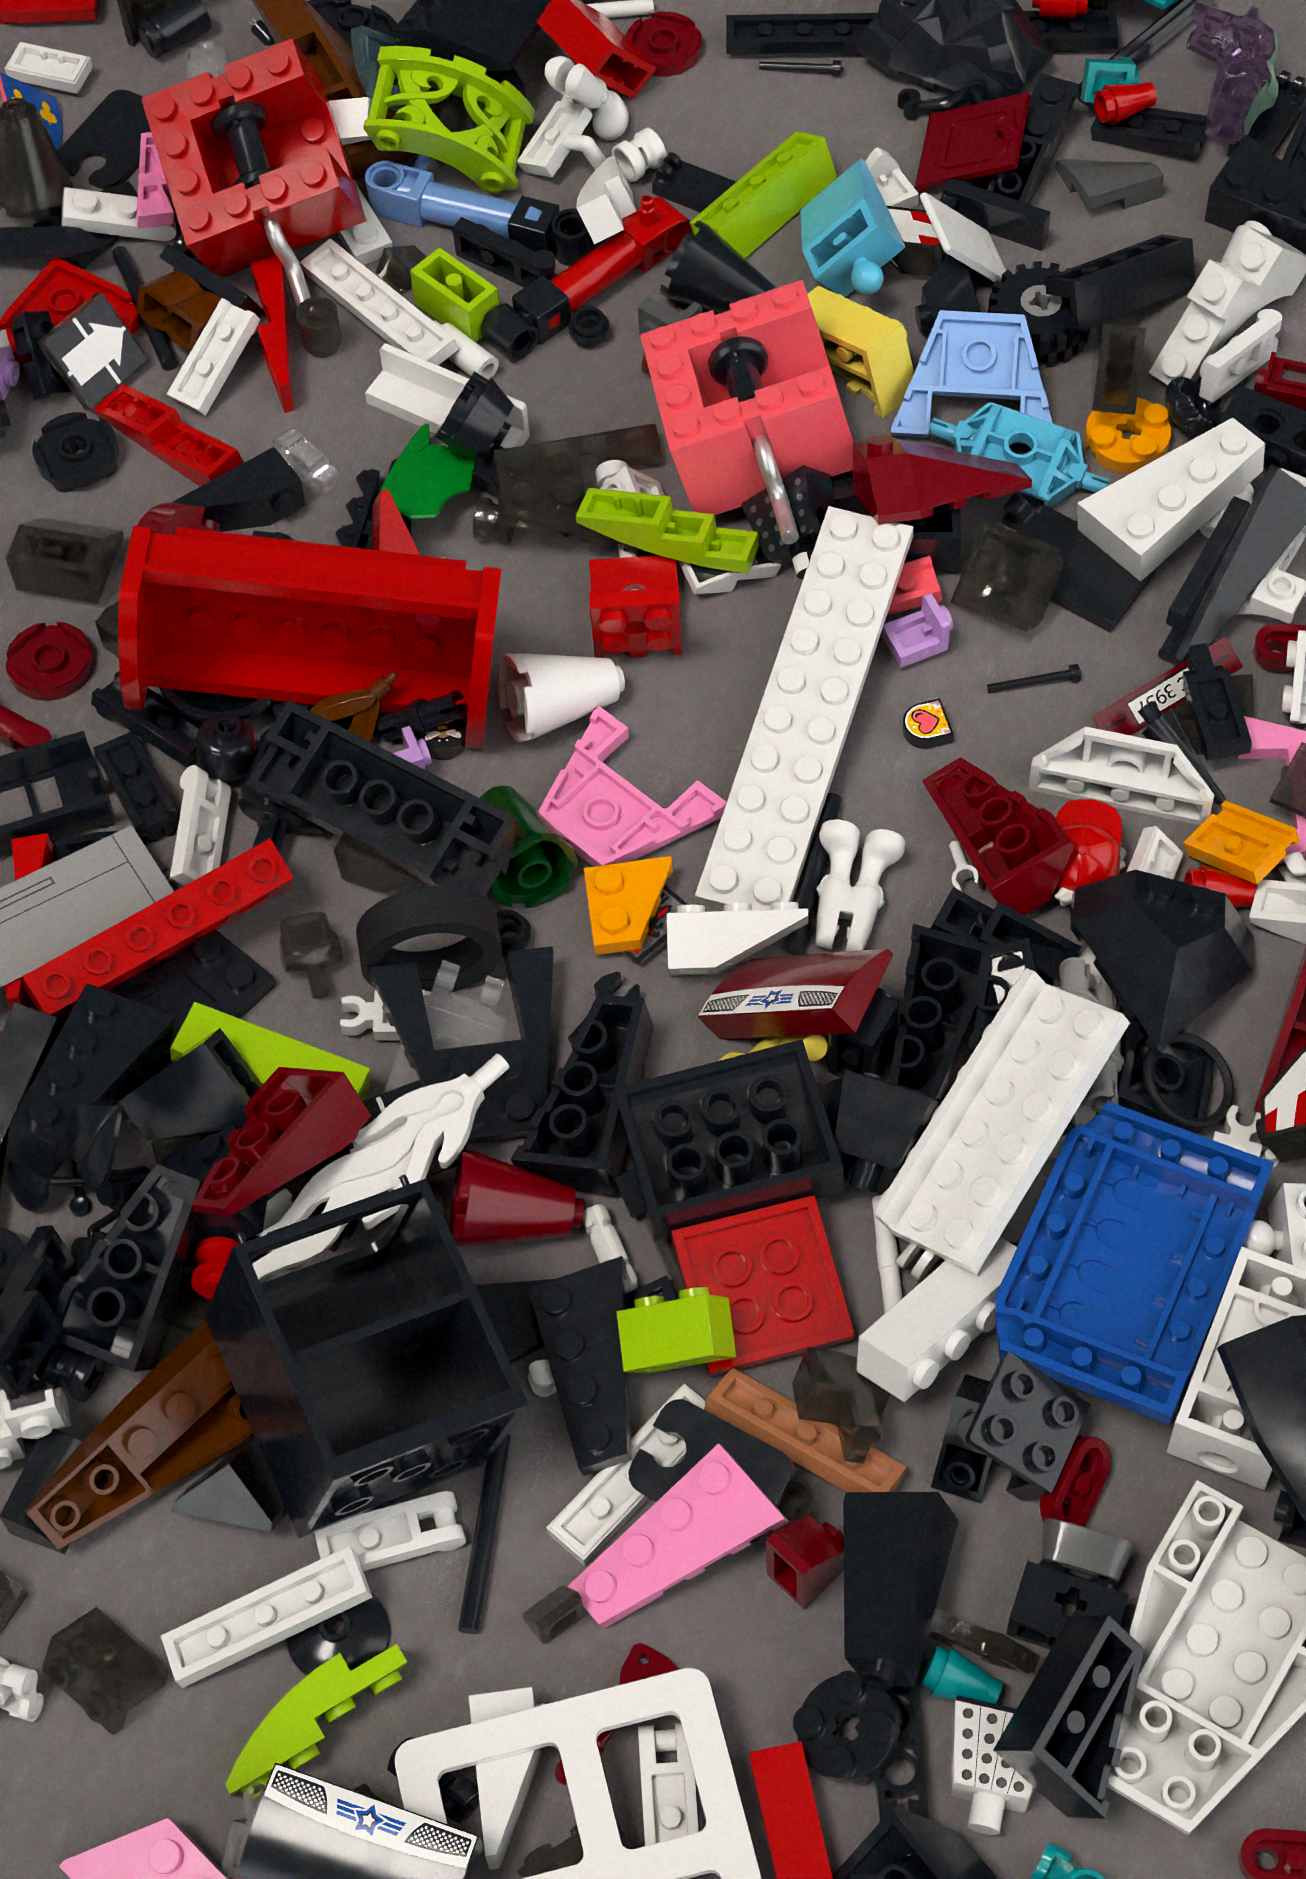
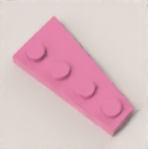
M718 1443L567 1587L600 1626L607 1628L661 1597L666 1589L684 1579L688 1581L706 1571L705 1567L729 1553L734 1555L751 1545L750 1541L769 1530L776 1531L790 1521L732 1455Z

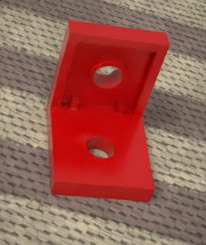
M659 555L589 560L591 584L589 606L594 657L603 658V653L619 654L623 652H629L630 658L647 657V650L665 651L668 649H673V655H682L680 599L676 560Z

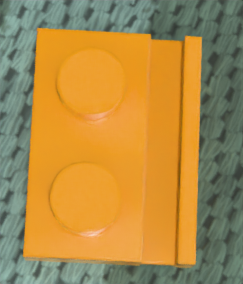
M1225 800L1221 804L1223 810L1218 815L1212 813L1183 842L1187 856L1258 884L1287 855L1285 849L1290 844L1296 846L1300 840L1296 828Z

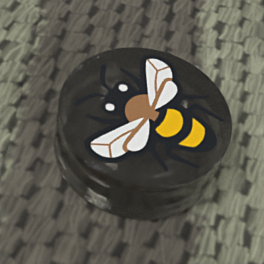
M456 719L435 726L432 732L421 735V739L425 740L431 758L450 760L459 756L465 749L466 733L462 722Z

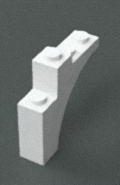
M1248 228L1227 265L1211 259L1208 260L1187 296L1191 299L1190 304L1148 373L1167 385L1178 376L1187 377L1196 382L1200 377V368L1204 360L1210 354H1215L1244 322L1275 299L1294 294L1306 274V254L1279 238Z

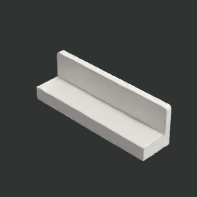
M384 343L379 350L383 370L365 392L367 404L420 427L424 424H429L430 431L437 433L469 379ZM507 395L514 404L506 419V422L512 426L500 446L517 454L530 437L527 406L524 402ZM493 443L490 445L487 452L485 453L486 456L490 454L491 447L494 445Z

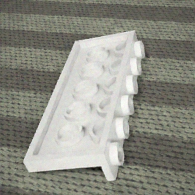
M1026 968L1018 981L1010 988L1005 1002L992 1023L984 1030L982 1039L967 1063L958 1072L957 1079L943 1102L935 1109L930 1123L915 1147L909 1151L905 1163L894 1181L883 1193L874 1216L895 1236L977 1275L1130 1024L1128 1019L1118 1011L1048 985L1035 971Z

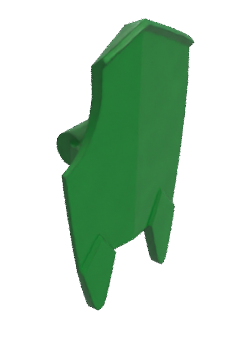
M429 424L422 425L413 435L393 465L381 488V491L389 490L401 516L412 523L438 518L442 507L446 506L449 499L457 494L469 492L472 482V471L475 466V456L447 450V446L430 444Z

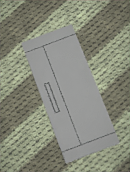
M132 826L124 828L0 888V987L23 977L174 892Z

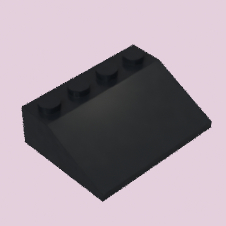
M416 0L392 33L397 46L431 49L430 56L453 61L454 55L485 67L486 71L511 70L541 29V26L536 21L551 0Z
M802 1039L614 1088L654 1242L671 1238V1231L812 1195H815V1199L844 1192L842 1161Z

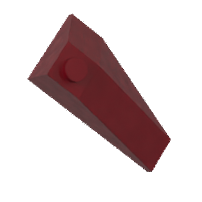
M961 757L922 780L997 903L1000 902L1022 915H1026L1051 899L1074 849L1072 842L1051 812L1043 807L1038 809L1027 802L1022 794L1015 790L1013 792L999 785L994 777Z
M278 1067L249 1099L243 1110L248 1117L242 1130L241 1128L232 1130L227 1139L231 1150L226 1158L213 1164L191 1205L199 1213L230 1216L352 1143L358 1136V1131L371 1117V1114L345 1073Z

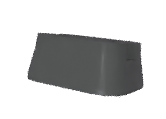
M1056 1519L1045 1520L1043 1526L1042 1562L1057 1563L1061 1567L1066 1568L1069 1571V1575L1087 1581L1090 1578H1102L1118 1585L1120 1577L1132 1555L1134 1543Z

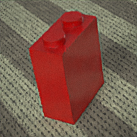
M551 0L536 21L577 64L584 65L595 77L602 79L606 86L631 99L636 97L657 69L603 13L579 0Z

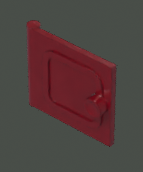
M1025 92L930 114L914 185L919 195L924 192L927 193L928 188L945 185L949 178L964 181L1017 169L1031 98L1029 93Z

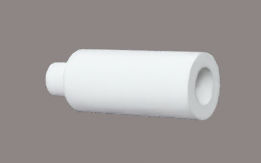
M436 320L433 321L456 341L459 350L448 357L451 362L469 376L474 371L488 380L495 375L499 365L496 357L453 324L445 323L442 325Z

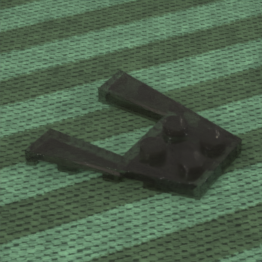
M656 424L494 450L492 465L501 526L554 537L557 536L558 531L579 535L580 542L597 545L598 540L622 544L623 551L643 555L644 550L616 541L576 522V514L585 496L581 465H600L609 460H622L628 466H659L662 453Z

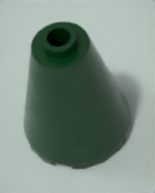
M502 785L487 790L481 795V799L519 819L507 874L505 876L499 873L490 888L494 897L503 905L512 908L511 903H524L527 908H531L553 900L570 884L569 874L573 866L577 870L578 860L572 845L514 788Z

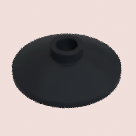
M372 1592V1598L286 1639L287 1649L293 1663L305 1676L338 1653H341L348 1668L352 1671L387 1649L390 1637L388 1616L382 1603ZM333 1620H341L345 1623L343 1630L338 1634L326 1632L327 1625Z

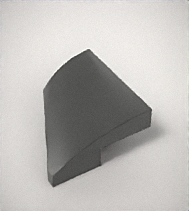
M1056 160L1055 168L1070 193L1078 191L1088 209L1117 200L1126 209L1161 198L1164 174L1151 162Z

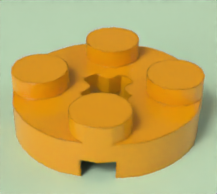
M1118 393L1108 394L1102 399V404L1093 409L1087 419L1085 430V444L1087 449L1090 447V450L1095 453L1094 460L1104 468L1119 473H1133L1142 468V466L1167 454L1171 438L1168 411L1163 405L1138 397L1123 396ZM1130 430L1137 435H1131L1130 439L1122 438L1121 431Z

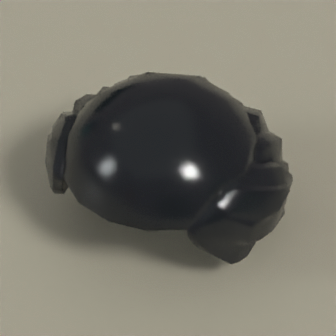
M1175 377L1167 385L1165 392V406L1171 420L1182 431L1199 436L1218 426L1219 419L1224 413L1220 411L1219 407L1222 402L1221 398L1212 403L1199 396L1200 388L1190 378Z

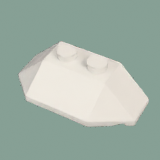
M1086 726L1033 757L1028 790L1074 800L1093 799L1107 803L1114 808L1201 825L1210 816L1214 799L1213 792L1177 745Z

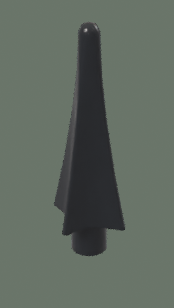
M1150 701L1138 711L1148 724L1141 734L1150 740L1177 745L1213 792V800L1221 805L1226 798L1199 759L1173 709L1170 708L1162 714L1154 702Z

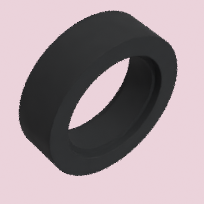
M433 886L397 893L369 908L362 915L356 927L360 966L364 979L370 984L367 977L370 967L416 962L423 997L452 993L474 985L492 973L502 958V946L494 906L484 896L467 889ZM451 933L466 936L455 944L430 951L413 952L392 948L407 939L426 934Z

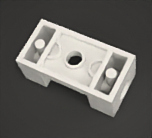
M1241 1246L1175 1421L1166 1453L1265 1490L1272 1468L1255 1443L1217 1348L1225 1342L1288 1317L1306 1315V1270Z

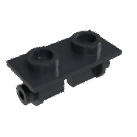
M49 311L21 312L20 316L12 318L14 326L10 327L14 336L18 355L26 356L31 354L33 360L21 365L28 393L33 394L34 400H40L50 397V394L71 392L67 372L45 343L56 333Z

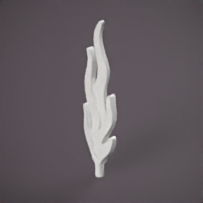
M496 1054L471 1077L464 1073L453 1080L416 1089L393 1101L376 1119L358 1131V1136L354 1142L357 1146H362L381 1139L399 1126H404L397 1133L383 1141L345 1155L325 1166L306 1184L282 1219L275 1225L265 1229L261 1233V1237L267 1235L268 1232L307 1219L323 1202H327L322 1212L325 1213L387 1190L389 1192L403 1187L399 1179L401 1175L406 1174L410 1184L425 1179L435 1153L442 1143V1150L438 1160L441 1168H448L462 1152L469 1138L476 1111L485 1099L483 1091L510 1068L507 1061L501 1055ZM400 1205L363 1217L362 1221L365 1229L373 1228L382 1220L396 1213ZM348 1223L284 1245L254 1262L252 1265L260 1283L267 1277L308 1263L322 1256L337 1240Z

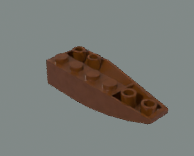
M252 0L276 44L293 38L321 76L329 101L363 97L373 99L378 74L306 0ZM400 105L388 107L386 119H392L396 112L401 109ZM372 140L343 145L354 181L364 177L366 170L376 162L393 161L398 163L417 155L416 153L404 151H380Z
M206 1320L123 1398L58 1469L25 1509L26 1515L58 1550L243 1443L253 1433Z

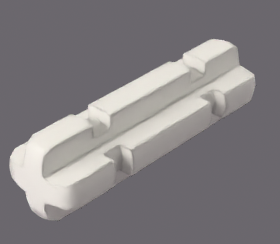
M596 1204L583 1210L582 1222L587 1234L591 1237L590 1241L599 1262L602 1263L622 1256L626 1262L625 1294L634 1291L638 1285L637 1277L632 1266L627 1261V1254L615 1227L610 1222L611 1218L606 1206Z

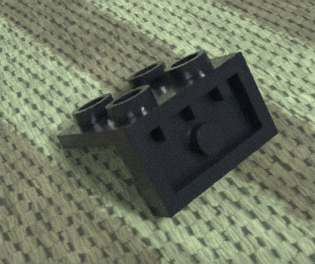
M1009 1352L1002 1355L965 1436V1440L968 1444L1010 1470L1012 1477L1005 1491L1019 1500L1024 1501L1051 1494L1091 1404L1015 1354Z

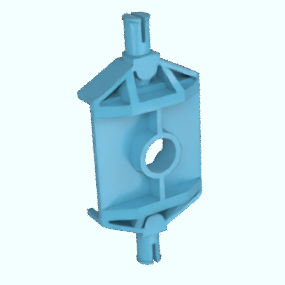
M993 402L987 403L965 421L959 420L958 425L934 417L929 427L928 435L950 441L952 445H955V451L1018 464L1032 479V488L1018 492L1043 500L1044 505L1050 508L1072 494L1076 488H1084L1096 493L1110 484V478L1087 471L1088 465L1084 464L1079 432ZM1016 442H1022L1027 444L1031 451L1020 455L1012 452L1009 446Z

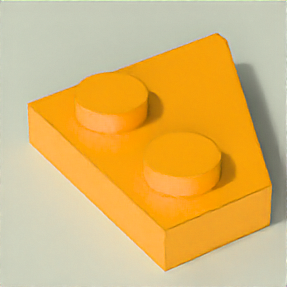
M671 856L584 868L595 955L642 949L649 932V921L655 916L661 902L660 894L667 877L671 878L673 873Z

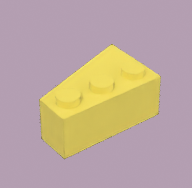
M817 286L808 293V298L831 370H834L849 382L846 385V390L854 396L862 392L876 404L874 412L880 417L885 418L902 404L905 392L914 375L907 344V332L903 324L875 312L867 306L853 302L840 294Z

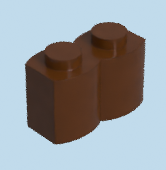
M173 271L139 286L136 310L149 325L158 330L166 331L176 344L191 351L220 302L221 297L212 292L203 291L201 286L188 274L181 271Z

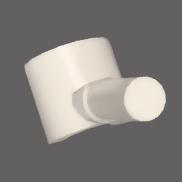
M952 841L949 844V848L956 864V869L952 874L953 885L957 890L965 894L962 889L963 882L968 878H974L978 887L982 889L984 881L975 867L969 865L966 861L960 842Z
M1293 852L1285 856L1283 860L1286 866L1279 868L1285 881L1306 884V860L1301 852Z
M548 1359L531 1363L529 1365L530 1373H528L527 1377L532 1391L539 1397H548L555 1394L557 1390Z

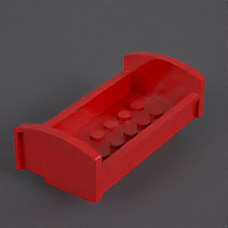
M133 526L119 592L118 611L119 673L124 708L143 711L148 686L256 699L261 697L272 698L273 701L282 702L290 700L294 703L316 705L320 700L332 695L357 689H368L381 675L386 677L392 671L398 673V678L392 683L394 689L381 700L379 713L390 714L408 708L412 701L421 698L429 701L458 690L464 698L455 701V704L466 702L468 712L465 718L453 721L467 723L465 747L483 749L502 569L483 567V571L466 569L465 560L176 527L175 535L152 533V528Z

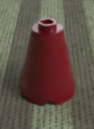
M463 1149L460 1153L455 1175V1194L451 1201L449 1230L458 1247L569 1237L572 1227L580 1228L584 1200L576 1198L575 1188L474 1150Z

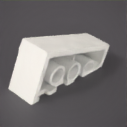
M1231 418L1078 502V530L1141 582L1223 508L1233 496H1236L1263 471L1265 443L1234 418Z

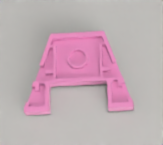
M600 706L594 709L590 716V724L582 739H578L574 745L575 751L564 770L561 769L538 810L569 841L577 855L593 867L630 862L722 817L727 802L698 780L668 808H662L604 764L603 761L629 738L627 726Z

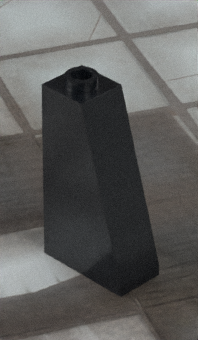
M939 1492L845 1493L843 1500L845 1659L866 1686L877 1690H890L893 1686L915 1687L959 1522Z

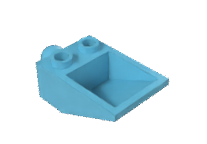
M860 158L800 209L802 251L815 280L843 297L849 295L853 290L863 295L877 292L884 280L881 267L905 248V244L867 163Z

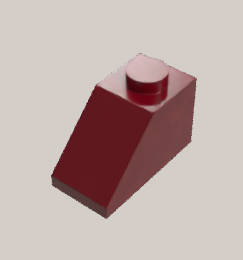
M811 1515L773 1532L766 1539L767 1575L805 1610L844 1570L843 1535L830 1523L824 1522L821 1525Z

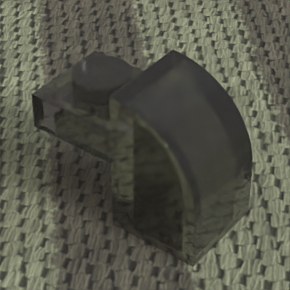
M807 1347L792 1382L798 1419L837 1424L844 1461L864 1463L871 1445L877 1444L880 1440L883 1427L881 1415L891 1393L856 1371V1357L842 1352Z

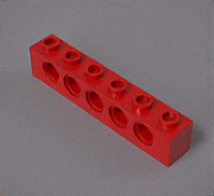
M268 839L24 975L23 985L38 1011L60 1019L72 1011L86 983L107 991L115 988L193 944L199 938L209 935L291 888L294 877L272 840Z

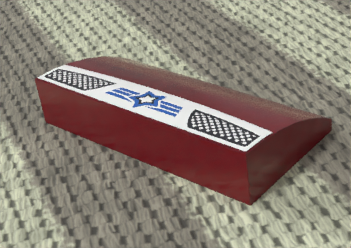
M889 949L751 959L733 970L717 986L697 1017L719 1039L856 1033L894 954Z

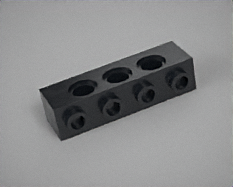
M1240 385L1219 419L1218 425L1234 418L1265 443L1263 464L1265 470H1268L1272 464L1280 469H1285L1306 478V411Z

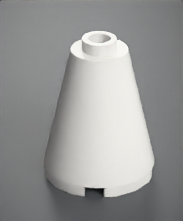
M507 653L501 656L506 661L499 662L497 666V691L500 708H509L513 721L505 722L513 739L520 743L535 739L592 713L598 706L603 708L617 702L620 692H623L625 688V679L621 667L615 666L609 658Z

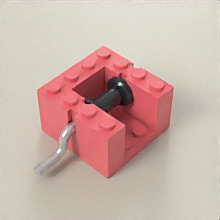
M803 279L729 304L731 309L729 311L715 315L713 310L640 334L669 450L693 512L721 514L742 507L743 502L767 488L781 539L785 544L795 543L799 538V534L782 478L803 465L830 474V477L853 470V437Z

